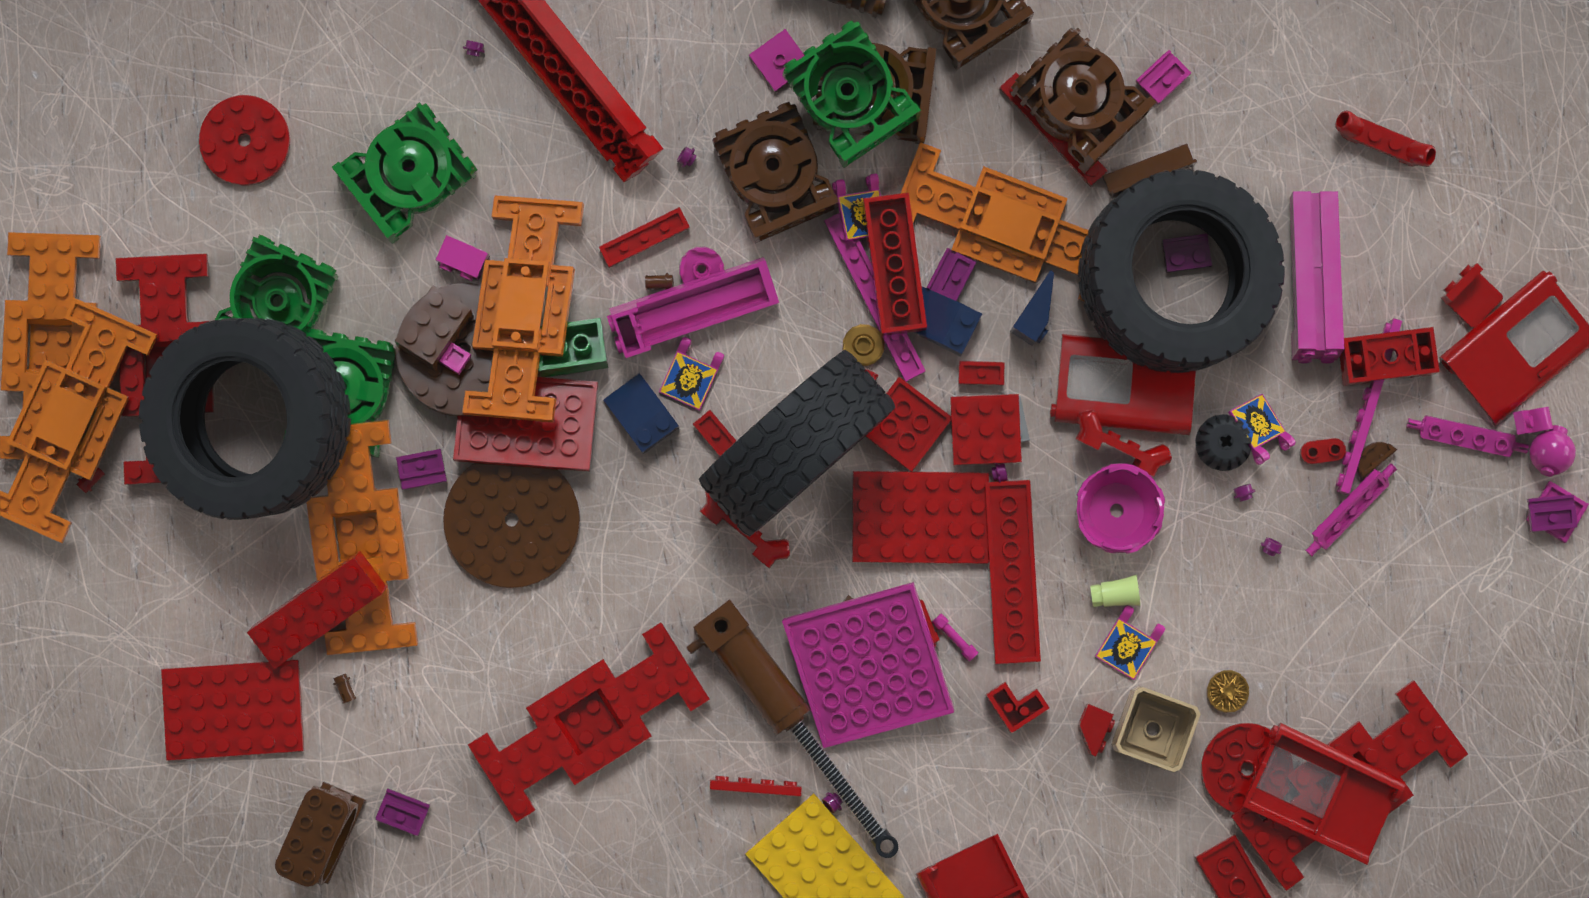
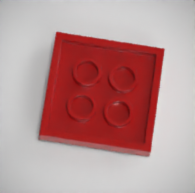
M898 377L887 391L896 408L865 437L912 472L950 423L951 416L902 378Z
M1019 394L950 397L953 465L1022 462Z

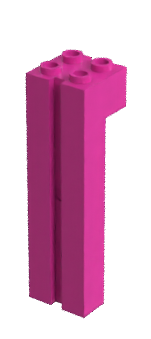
M1293 191L1290 196L1294 330L1291 333L1292 360H1298V363L1307 364L1311 363L1312 359H1319L1321 363L1330 364L1334 363V360H1338L1344 350L1338 191H1320L1319 193Z
M762 257L609 308L611 315H608L607 318L611 331L617 332L618 336H615L614 339L619 354L624 353L625 358L651 350V345L777 304L779 300L766 260Z

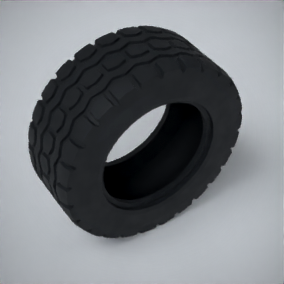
M1191 169L1172 170V172H1159L1130 186L1106 205L1099 216L1096 217L1088 230V236L1085 237L1080 252L1082 257L1079 259L1078 277L1081 279L1079 281V291L1081 299L1085 301L1083 306L1090 321L1094 322L1095 325L1093 327L1103 340L1107 339L1108 345L1121 356H1127L1129 361L1160 372L1184 373L1202 370L1245 349L1261 335L1263 329L1272 320L1275 314L1274 309L1278 307L1283 290L1281 286L1284 285L1285 266L1282 265V262H1284L1281 243H1278L1277 240L1279 238L1273 222H1269V215L1259 202L1255 203L1253 201L1254 197L1245 189L1236 187V183L1222 176L1215 177V174L1201 170L1193 172ZM1162 221H1182L1195 225L1208 233L1222 250L1228 267V289L1221 307L1209 321L1197 324H1184L1168 320L1153 311L1139 294L1133 278L1132 259L1136 243L1149 225Z
M227 318L213 320L200 324L198 328L193 327L180 335L178 339H175L162 352L163 356H159L150 370L151 377L146 379L142 391L144 400L140 401L139 418L142 419V423L139 424L141 441L146 444L143 447L149 464L154 465L153 471L163 485H167V490L173 496L183 501L188 507L200 513L203 512L205 515L220 519L242 520L277 515L308 502L311 496H316L327 485V480H331L340 465L339 459H343L348 441L346 437H349L351 418H348V413L351 411L349 397L345 395L346 386L340 372L336 371L337 366L327 352H323V347L317 341L307 336L300 329L270 319ZM242 362L256 366L274 381L282 394L287 412L285 438L278 453L269 464L253 474L241 472L228 465L211 445L205 426V407L213 385L224 372Z
M843 350L807 378L728 448L700 476L699 482L701 487L717 502L718 506L735 525L737 524L739 530L750 537L879 425L896 408L895 404L861 363L857 362V359L850 352Z

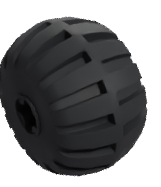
M1221 414L1207 419L1200 426L1195 439L1196 451L1200 459L1208 467L1219 471H1229L1238 468L1247 460L1251 452V448L1248 446V444H1251V437L1247 438V434L1250 432L1247 427L1245 429L1242 428L1244 423L1238 419L1235 422V417ZM1227 437L1230 445L1222 447L1220 438L1224 439Z

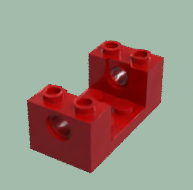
M1434 327L1344 338V350L1339 356L1343 386L1366 384L1370 381L1408 376L1410 378L1431 376L1440 372ZM1392 349L1396 352L1397 357L1394 362L1386 360V350Z

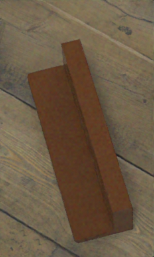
M1184 144L1105 174L1102 177L1110 197L1121 194L1136 182L1153 174L1187 169L1194 166L1197 160L1193 159L1188 144Z

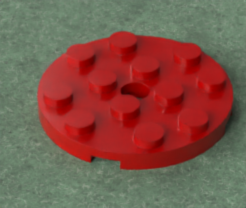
M251 95L233 96L215 105L206 115L199 133L200 152L208 168L222 180L241 186L259 184L273 177L284 165L290 146V132L282 114L268 101ZM242 134L250 136L251 142L249 145L241 146L239 144V138Z
M1253 723L1234 724L1218 732L1206 746L1201 761L1202 781L1210 797L1224 809L1236 813L1243 807L1244 797L1271 739L1268 737L1270 733L1269 728ZM1282 749L1275 751L1260 784L1262 791L1281 800L1288 792L1290 781L1285 776L1293 770L1290 753ZM1245 762H1249L1253 766V771L1250 775L1241 773V766Z

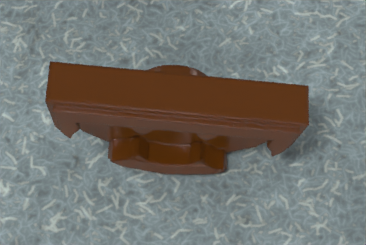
M1373 442L1364 447L1357 467L1361 479L1390 457L1397 449L1393 445L1384 442Z

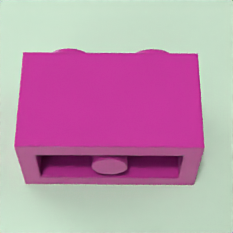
M446 235L435 260L440 263L439 268L450 273L454 269L461 273L460 277L472 282L473 278L480 279L485 260H488L490 255Z

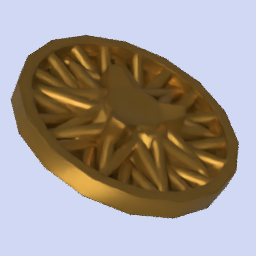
M860 324L852 327L846 333L843 339V350L850 352L862 366H869L875 364L881 358L884 352V339L875 327Z
M1223 670L1216 673L1209 680L1207 697L1210 704L1217 710L1235 712L1247 703L1249 685L1240 673L1232 670Z

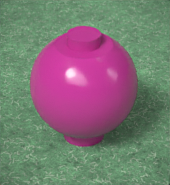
M1553 425V429L1538 434L1531 443L1529 451L1531 462L1544 476L1552 477L1567 471L1575 460L1576 448L1574 442L1567 435L1568 430L1562 426Z

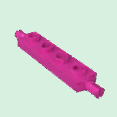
M1425 415L1422 421L1410 418L1407 421L1406 427L1419 430L1421 438L1506 457H1510L1513 451L1527 454V449L1529 448V444L1516 442L1515 435L1428 415Z
M1390 463L1382 472L1374 469L1312 533L1314 542L1305 551L1313 557L1320 548L1327 549L1389 486L1388 478L1397 471L1396 467Z

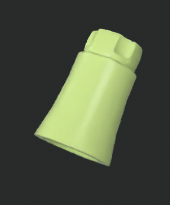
M1137 575L1101 582V585L1090 586L1093 607L1103 605L1104 607L1141 606Z

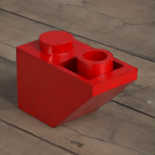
M1086 704L1078 726L1089 754L1096 757L1097 753L1102 754L1106 741L1103 739L1106 732L1110 733L1115 724V720L1112 719L1114 714L1091 704Z

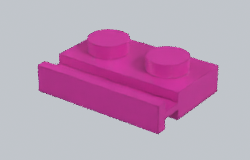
M1168 50L1135 82L1158 105L1189 77L1191 72Z

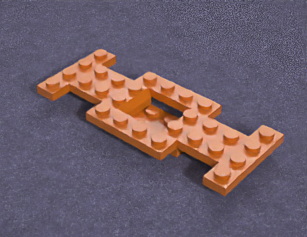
M920 142L901 193H909L913 222L918 214L959 230L952 246V251L1033 283H1036L1043 262L1078 275L1079 259L1082 257L1080 252L1084 239L1088 236V230L1060 220L1068 198L984 166L976 187L933 171L941 150ZM981 236H983V237H985V238H988V239H991V240H993V241L999 242V243L1004 244V245H1006V246L1012 247V248L1017 249V250H1019V251H1022L1023 253L1018 252V251H1016V250H1013V249H1011V248L1005 247V246L1000 245V244H998V243L992 242V241H990V240L984 239V238H982ZM1079 293L1078 300L1085 302L1081 299V295Z
M494 196L491 216L493 220L513 221L508 258H505L504 261L485 260L472 347L478 350L494 351L488 392L465 390L462 410L464 415L541 422L554 421L556 399L535 396L540 355L563 357L575 268L553 264L559 225L581 226L584 211L583 202ZM546 287H548L543 325L541 330L540 324Z
M8 232L7 255L30 257L28 301L5 300L1 391L23 392V406L44 360L66 369L85 328L64 317L73 297L75 298L77 258L100 259L101 236ZM87 303L94 307H98L97 303ZM31 325L29 369H27L28 328ZM0 436V459L24 460L27 452L8 444L9 436ZM84 438L81 439V441H80V443H79V445H78V447H77L78 450H79L80 445H81V443H82V441H83Z
M74 297L64 318L85 328L66 369L44 360L7 441L8 444L27 452L9 493L0 490V516L60 543L64 542L72 522L53 514L52 511L70 472H73L92 481L130 398L109 388L128 347L149 356L158 337L157 334ZM95 408H97V411L91 421V424L78 450L77 447L82 439V436L88 426V423L93 415Z
M389 420L351 424L349 437H346L348 444L343 459H339L340 465L331 480H327L328 495L314 496L306 502L317 580L355 553L361 551L387 588L379 597L345 619L346 629L332 630L324 634L327 655L418 645L415 622L393 624L387 581L409 578L398 488L377 490L374 486L369 446L392 443ZM333 517H335V523H336V531H337V538H338L340 561H339V558H338V551H337V544H336V536H335V529H334Z

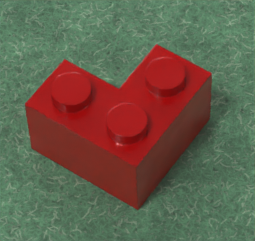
M1006 682L985 694L1010 733H1013L1050 708L1038 689H1034L1017 700Z

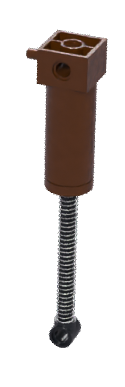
M728 600L693 627L697 632L698 638L687 646V650L690 654H693L704 645L712 653L714 652L776 735L783 730L793 732V735L796 736L795 739L797 738L798 742L801 743L800 746H803L806 753H809L808 756L812 757L811 760L813 759L814 763L817 764L816 767L820 768L819 770L822 771V774L824 773V777H827V781L829 780L830 784L833 785L832 788H835V791L838 792L837 795L841 796L840 798L843 799V802L845 801L846 805H848V809H851V813H854L853 816L857 817L856 820L860 821L859 823L865 828L864 830L867 831V834L869 833V837H872L870 842L875 847L877 853L884 858L895 856L899 849L897 840L887 829L881 828L882 825L878 824L879 821H876V818L873 817L874 814H871V811L865 806L866 804H863V800H860V797L857 796L858 793H855L847 779L841 775L842 772H839V769L836 768L837 765L833 764L834 762L831 761L828 754L826 755V751H823V747H820L821 744H818V740H815V737L812 736L813 733H810L807 726L805 727V723H802L803 715L810 710V707L804 702V699L750 629L749 624L732 601ZM718 620H725L728 624L727 630L723 633H719L715 629V623ZM884 840L892 841L893 848L890 852H883L880 849V845Z

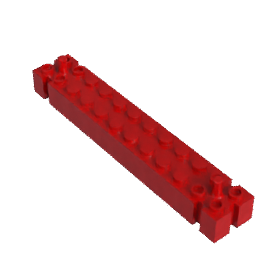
M478 0L605 160L613 161L616 165L613 170L623 182L640 174L649 165L648 162L653 160L664 149L653 135L649 136L644 132L647 127L545 0Z

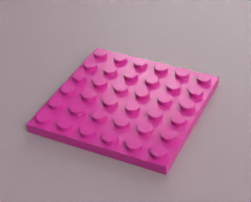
M914 582L782 620L823 748L954 713L955 709Z

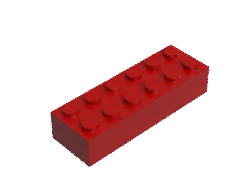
M909 193L864 198L863 207L881 336L924 331L927 329Z
M358 551L255 623L248 630L247 634L275 669L379 597L387 586L362 552Z

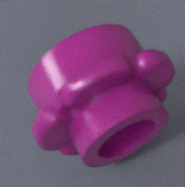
M466 40L465 47L463 46V49L467 50V55L479 57L480 53L485 52L483 50V43Z
M686 146L681 151L677 162L681 164L682 168L686 165L690 167L697 156L694 154V148L690 149Z
M1005 463L995 464L996 467H991L994 481L1008 480Z
M1251 483L1233 489L1235 493L1234 498H1239L1240 502L1253 498L1252 493L1255 492V489H1252Z
M1266 537L1264 543L1261 542V546L1264 547L1262 551L1273 557L1276 554H1281L1280 550L1283 545L1278 541Z
M827 792L826 796L822 799L823 804L831 813H835L837 810L841 811L842 799L835 792L833 794Z

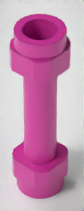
M940 613L932 623L962 651L961 654L970 662L979 652L972 644L968 645L948 624L949 620Z

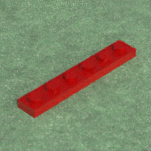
M1017 72L1014 73L999 89L1091 187L1108 170L1099 161L1085 174L1078 168L1080 163L1068 152V142L1048 134L1039 125L1035 116L1030 114L1031 109L1027 105L1023 107L1020 104L1022 100L1017 95L1015 97L1011 95L1013 91L1011 86L1020 76Z

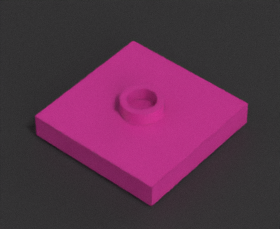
M784 29L749 54V57L776 92L788 83L783 78L784 65L794 58L798 61L804 55L787 30Z

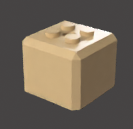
M1136 687L1129 692L1111 745L1115 752L1167 771H1178L1182 768L1201 714L1196 706L1144 687ZM1151 722H1155L1159 726L1158 733L1153 736L1149 735L1146 730L1147 725Z

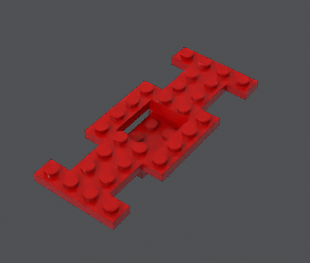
M208 254L116 258V281H139L141 325L137 326L158 335L149 356L145 354L146 379L151 377L150 370L159 356H163L162 352L168 345L193 327L198 328L200 324L209 322H188L186 278L209 277ZM130 347L127 348L120 363L121 394L130 397L122 417L139 416L140 401L144 400V396H142L145 384L144 353ZM213 387L207 398L205 413L214 412ZM147 457L144 461L123 462L125 485L161 483L153 471L154 465L149 464Z
M662 622L642 634L653 651V655L616 678L605 660L602 659L529 705L526 709L536 723L537 728L508 747L499 751L488 732L468 744L516 822L536 810L524 790L560 767L564 768L573 784L576 785L652 737L640 716L679 692L690 711L710 700Z
M1414 680L1395 693L1398 700L1407 710V713L1373 739L1361 722L1357 721L1327 744L1403 780L1401 778L1403 774L1435 750L1449 768L1468 755L1465 748ZM1304 761L1285 775L1298 794L1288 803L1316 815L1333 780V774ZM1406 783L1397 802L1393 803L1389 814L1414 796ZM1242 807L1230 816L1284 890L1287 891L1304 878L1292 861V858L1315 840L1269 818L1262 820L1258 813Z

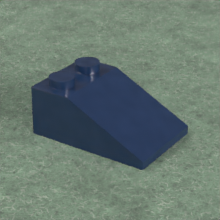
M1051 270L1010 330V332L1031 346L1035 342L1040 344L1049 331L1045 327L1049 321L1054 272Z
M922 286L927 329L913 333L961 357L982 313Z
M640 373L603 399L643 454L680 428Z

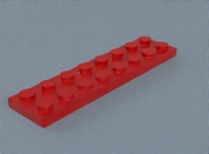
M1030 480L985 482L995 664L1041 662Z

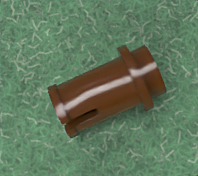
M669 273L665 275H646V290L674 287L673 275H669Z
M346 673L333 678L335 682L333 685H336L343 704L356 699L349 682L351 678L347 677Z

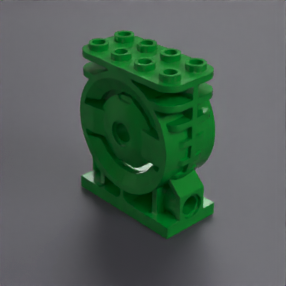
M852 20L841 27L842 31L834 35V33L826 36L822 40L823 44L817 48L815 46L808 48L803 52L804 57L798 61L794 58L786 63L783 71V78L788 82L791 90L795 92L806 111L819 126L830 132L829 145L843 168L917 120L921 109L913 102L905 89L893 87L891 72L884 59L876 50V46L869 40L867 33L861 28V24L858 21L854 23ZM867 61L871 62L862 69L853 65H841L832 69L824 78L821 90L822 96L812 101L811 98L818 94V84L821 77L832 66L840 63L862 65ZM884 80V85L877 89L874 105L864 116L854 120L827 118L833 113L841 117H853L862 113L872 100L873 87ZM843 86H851L854 92L849 96H845L842 94L841 88ZM891 94L897 95V97L893 99ZM888 107L894 118L883 125H877ZM869 129L871 130V133L859 140L858 143L851 136L863 133ZM834 134H838V135H839V136H837L835 139H833Z
M419 102L416 104L417 107L411 111L408 110L404 117L400 120H395V124L381 131L371 142L367 153L354 152L341 163L337 162L332 166L333 170L392 244L399 239L400 235L413 226L414 214L425 213L436 208L448 196L455 194L457 189L461 186L464 187L466 182L477 177L475 174L477 171L476 166L468 156L462 157L461 154L464 153L462 148L454 138L452 140L447 138L450 134L440 121L437 123L434 121L436 116L426 103L421 105ZM404 135L405 137L421 139L433 148L438 160L436 177L441 182L439 188L432 180L435 172V161L431 152L423 144L412 140L401 141L399 136ZM382 149L386 152L383 161V171L388 182L400 191L417 192L423 201L418 202L413 195H403L394 192L384 183L380 174V159L382 156L380 152ZM407 162H414L415 168L413 171H404V165ZM365 176L372 188V191L368 194L363 193L356 184ZM380 199L384 204L393 209L384 217L375 208L376 202Z
M259 234L258 238L253 236L251 240L253 243L250 249H247L244 262H241V268L231 285L230 307L220 310L215 320L254 318L250 305L241 301L243 296L252 300L253 309L258 318L276 320L286 325L299 321L301 324L293 327L300 329L304 333L310 332V329H313L317 324L323 306L327 304V298L329 293L333 291L332 287L335 280L337 281L339 278L336 274L337 270L323 262L319 266L315 264L316 261L303 253L297 256L295 251L283 244H279V247L274 245L275 242ZM273 273H286L292 275L295 278H297L304 286L307 293V298L309 300H312L311 305L304 302V295L301 288L298 286V284H296L293 280H291L288 277L271 276L264 279L261 282H258L252 279L251 277L253 275H256L260 278H263ZM282 296V305L275 307L273 305L274 297Z
M310 329V332H305L307 336L317 341L323 347V352H327L332 359H352L365 369L368 377L378 378L379 383L366 381L362 371L352 363L345 361L334 362L337 366L336 371L340 372L344 382L347 384L345 395L349 397L350 411L356 409L363 401L374 403L373 407L362 406L355 413L348 415V418H351V424L376 421L383 412L388 399L390 381H392V370L395 366L396 349L393 347L394 345L391 342L381 340L374 344L368 338L355 336V340H351L345 334L334 332L332 336H328L327 333L318 329ZM380 445L369 446L371 457L379 458Z

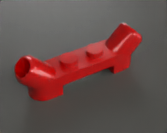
M1351 111L1341 112L1336 119L1335 128L1344 139L1355 144L1360 143L1399 159V162L1412 167H1429L1435 160L1436 150L1433 145L1418 142L1358 117Z
M1094 410L1081 412L1077 417L1080 431L1076 437L1077 440L1099 450L1102 442L1135 457L1132 465L1148 472L1153 477H1155L1159 467L1169 464L1172 460L1171 452L1166 445L1161 444L1141 451L1139 450L1141 445L1131 440L1125 443L1120 440L1121 435L1110 430L1107 434L1104 433L1098 414Z
M705 491L706 504L699 512L716 526L723 519L757 547L752 555L770 569L776 560L788 559L790 557L789 541L787 539L764 541L759 530L750 537L739 530L737 524L735 525L718 506L717 502L710 497L709 493Z

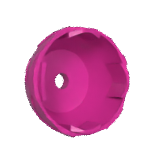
M1110 464L1090 475L1080 486L1077 492L1076 508L1078 527L1093 546L1105 552L1129 554L1139 551L1162 528L1165 504L1163 491L1148 472L1135 465ZM1118 504L1122 507L1123 513L1120 517L1111 515L1110 508L1112 505Z

